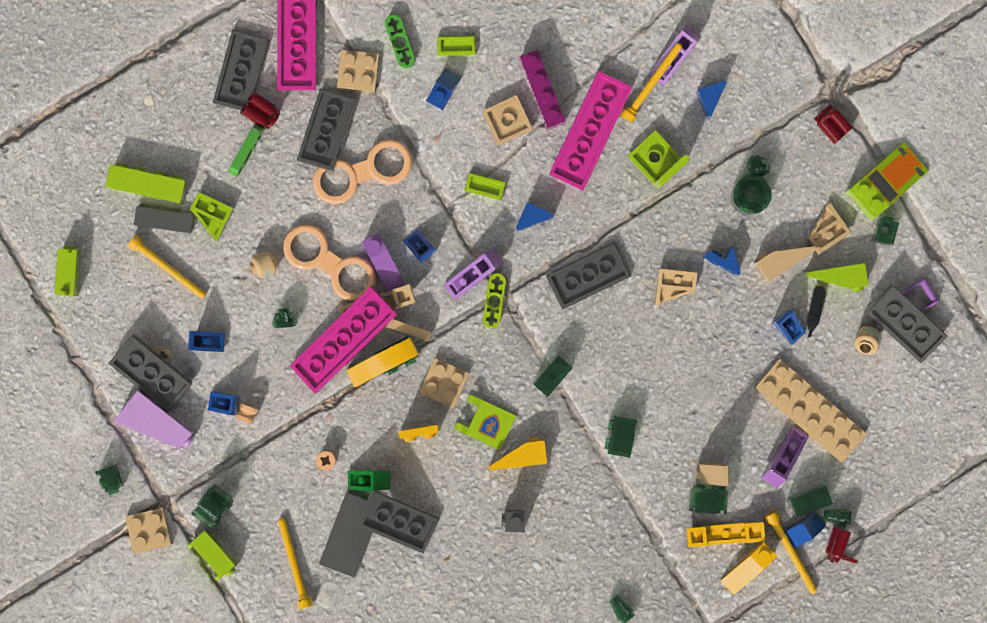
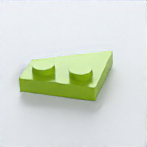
M200 192L197 193L190 208L212 238L218 242L234 208Z

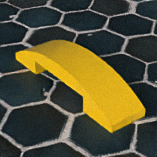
M410 337L346 371L354 387H357L420 354Z
M764 522L687 528L688 547L765 542Z

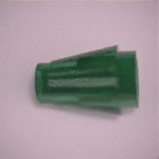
M847 508L824 510L823 521L842 527L850 526L852 511L847 510Z
M616 595L609 601L618 622L626 623L635 616L634 610L619 595Z

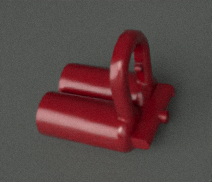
M254 91L249 96L247 103L242 107L240 114L259 127H265L269 130L278 120L280 111L273 103Z
M831 104L824 110L819 111L820 113L814 117L817 126L833 144H836L854 127Z
M833 526L826 547L827 559L830 562L838 563L842 559L855 564L858 563L859 560L845 556L851 532Z

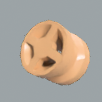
M241 403V409L236 414V418L253 424L254 415L259 410Z
M323 451L317 456L316 464L322 470H329L335 466L336 456L331 451Z

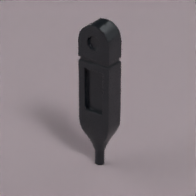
M822 286L815 287L812 292L806 321L809 330L808 337L810 338L820 322L826 290Z

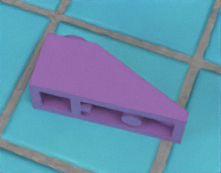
M686 25L649 75L653 76L675 44L681 43L682 49L658 81L664 86L702 36Z
M378 233L362 241L387 292L405 286L381 235Z
M492 248L445 283L444 286L456 300L503 265L504 262Z
M792 426L761 478L776 488L782 485L787 480L809 436Z

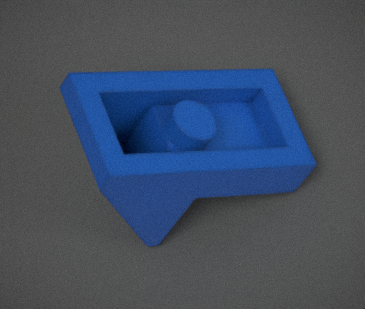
M445 68L436 80L435 86L426 102L443 111L462 78Z
M733 246L729 248L724 259L721 258L722 254L713 249L711 252L706 251L703 259L735 276H739L740 268Z
M189 331L188 350L224 352L225 333Z

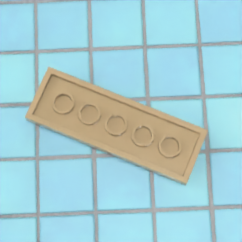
M781 359L775 362L754 387L841 463L844 462L867 435Z

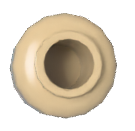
M267 250L253 255L249 264L251 273L253 275L256 274L259 278L275 274L277 267H279L275 254Z
M864 326L860 328L855 338V348L862 354H874L879 349L882 338L881 334L874 327Z

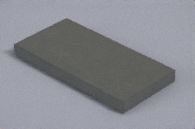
M232 29L213 104L241 111L242 107L247 103L249 96L257 90L270 41L268 38Z
M320 88L297 157L298 162L334 172L357 99Z
M615 242L545 275L562 310L631 277Z
M893 284L865 311L920 363L948 337Z
M132 334L108 363L167 412L193 383L135 334Z
M372 489L356 525L424 554L440 519Z
M346 492L319 565L355 578L372 532L356 525L367 499Z

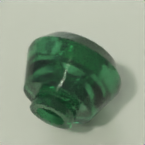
M760 155L750 157L746 163V176L750 179L765 176L771 170L770 164Z
M290 308L278 309V313H274L272 320L274 328L295 327L298 323L294 312H290Z

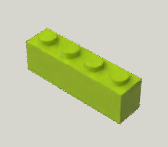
M116 162V166L110 164L105 184L106 188L179 204L184 203L188 182L183 180V176L172 174L171 178L164 176L165 173L154 170L153 173H148L146 168L135 166L134 169H129L127 164Z

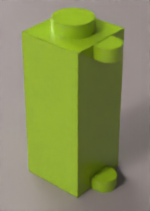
M64 245V249H58L55 295L78 297L81 251L75 250L76 246Z
M208 529L187 546L189 549L194 547L217 573L218 576L215 578L217 581L224 575L229 577L236 570L234 566L238 563Z

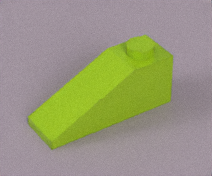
M865 263L805 273V276L843 289H852V292L864 291L863 287L869 286Z

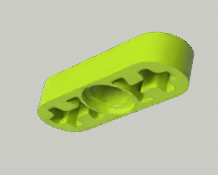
M499 273L493 274L488 282L483 323L490 329L496 328L499 325L506 280ZM496 277H500V281H503V284H500L498 287V291L502 290V294L490 293V289L494 290L495 288L492 280H495ZM493 295L498 296L500 299V304L496 307L489 304V298ZM487 308L492 310L499 309V313H494L497 323L494 322L492 326L486 321V318H489L491 311L487 312Z

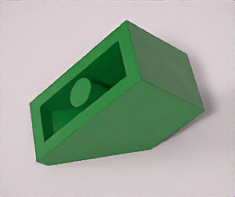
M348 470V489L372 491V489L375 491L391 490V470Z

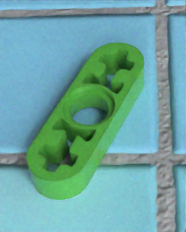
M390 15L385 20V26L398 64L403 69H410L415 64V58L402 20L397 15ZM392 19H394L395 22L399 21V23L397 24L398 32L402 30L403 33H396L393 36H391V33H395L393 27L388 26L389 24H391ZM397 37H403L406 40L403 47L395 45L394 42ZM409 48V51H405L407 57L412 58L409 60L408 65L405 62L401 63L403 55L402 52L398 54L397 51H404Z
M256 124L253 126L233 160L228 173L235 177L239 176L263 135V128Z

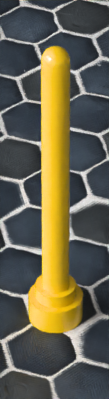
M681 43L675 44L630 107L628 106L627 109H623L620 115L627 121L633 123L637 118L636 111L682 49Z
M136 234L128 243L127 247L133 251L136 250L143 253L198 297L204 298L206 296V293L147 248L140 236Z
M773 510L763 516L767 524L773 526L811 594H815L817 588L779 523L780 515L778 511Z
M280 518L278 524L299 594L298 609H304L313 606L312 598H309V594H306L286 520Z

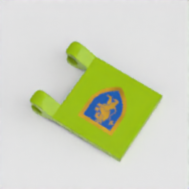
M470 394L467 401L478 406V409L469 427L456 422L454 429L501 450L516 415Z

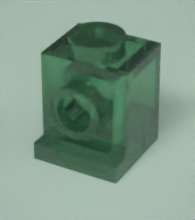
M889 216L877 219L871 241L888 246L894 245L899 222H895V218ZM883 227L887 228L886 234H883L881 231Z
M117 465L95 471L96 475L100 474V486L102 489H105V492H108V495L120 492L119 488L124 485Z

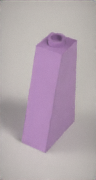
M141 390L134 394L114 420L119 425L179 449L184 446L188 447L194 440L192 437L194 432L164 410Z

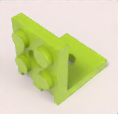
M656 130L627 156L658 190L691 160L686 154L681 158ZM651 152L659 154L660 159L658 162L654 163L649 160Z

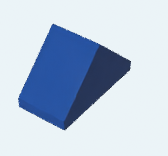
M726 81L704 87L696 92L705 118L710 119L727 84Z
M527 202L516 230L518 232L553 218V214Z
M418 229L403 240L421 264L436 253V250Z
M786 310L772 322L791 345L806 333L791 310Z
M211 391L208 410L234 416L238 413L240 396Z
M814 510L784 532L795 548L814 539L826 526Z

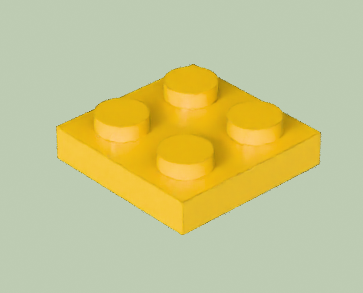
M438 424L403 429L399 431V436L405 442L414 441L417 439V436L422 435L424 439L436 436V433H439Z

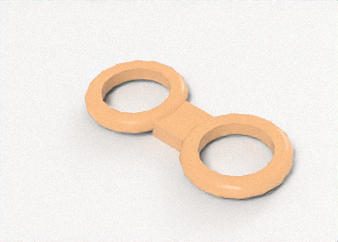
M392 139L382 140L372 147L365 161L350 165L344 160H337L335 167L345 169L350 176V186L344 194L334 197L324 192L321 179L326 170L318 168L314 174V190L323 201L331 204H340L352 198L358 184L375 179L379 183L387 185L397 184L404 180L411 170V153L400 141ZM387 147L398 149L404 157L403 169L392 177L382 176L375 168L376 155L380 150Z
M299 225L286 235L283 243V252L286 259L294 267L301 270L320 267L329 273L333 289L341 298L347 301H356L370 286L375 287L376 272L373 266L366 259L359 256H349L341 259L330 252L326 235L318 227ZM303 232L315 234L321 243L319 255L310 262L297 260L291 251L293 239ZM349 264L363 266L369 275L367 287L357 294L345 292L339 283L341 270Z

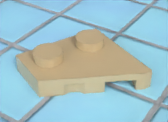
M831 203L826 206L808 238L811 245L817 248L816 252L818 255L851 234V231Z
M659 268L655 305H661V303L695 292L698 272Z

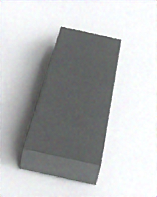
M136 206L134 225L191 234L194 214Z

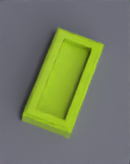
M475 36L437 37L438 57L476 56Z
M469 172L464 191L501 201L506 182Z

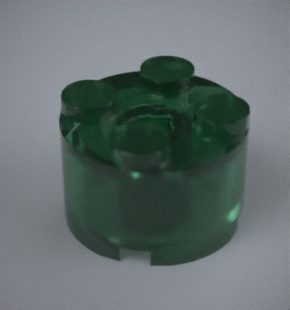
M756 175L740 179L735 183L730 194L732 206L743 215H755L762 212L768 207L772 198V192L765 179ZM752 191V195L755 196V198H752L750 200L747 193Z
M213 483L212 487L206 491L197 503L196 509L192 510L191 515L208 528H215L221 520L222 512L227 513L232 507L233 497Z
M695 484L693 488H690L688 511L692 512L695 508L696 513L717 514L722 511V515H727L729 491H726L724 486H715L712 489H707V485Z

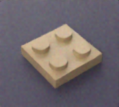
M341 50L337 89L375 93L379 54Z
M517 95L482 111L498 146L533 130Z
M434 358L419 393L455 408L470 373Z
M164 507L125 516L133 554L172 545Z

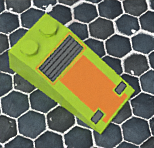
M903 142L846 190V193L869 220H873L929 170L906 143Z

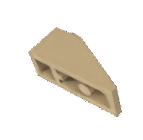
M813 246L774 251L769 254L765 251L756 257L758 261L754 264L766 282H770L816 251L817 248Z
M698 463V468H695V479H699L700 484L729 486L728 466L723 463Z

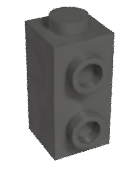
M506 509V514H502L501 522L502 527H505V532L525 533V510Z

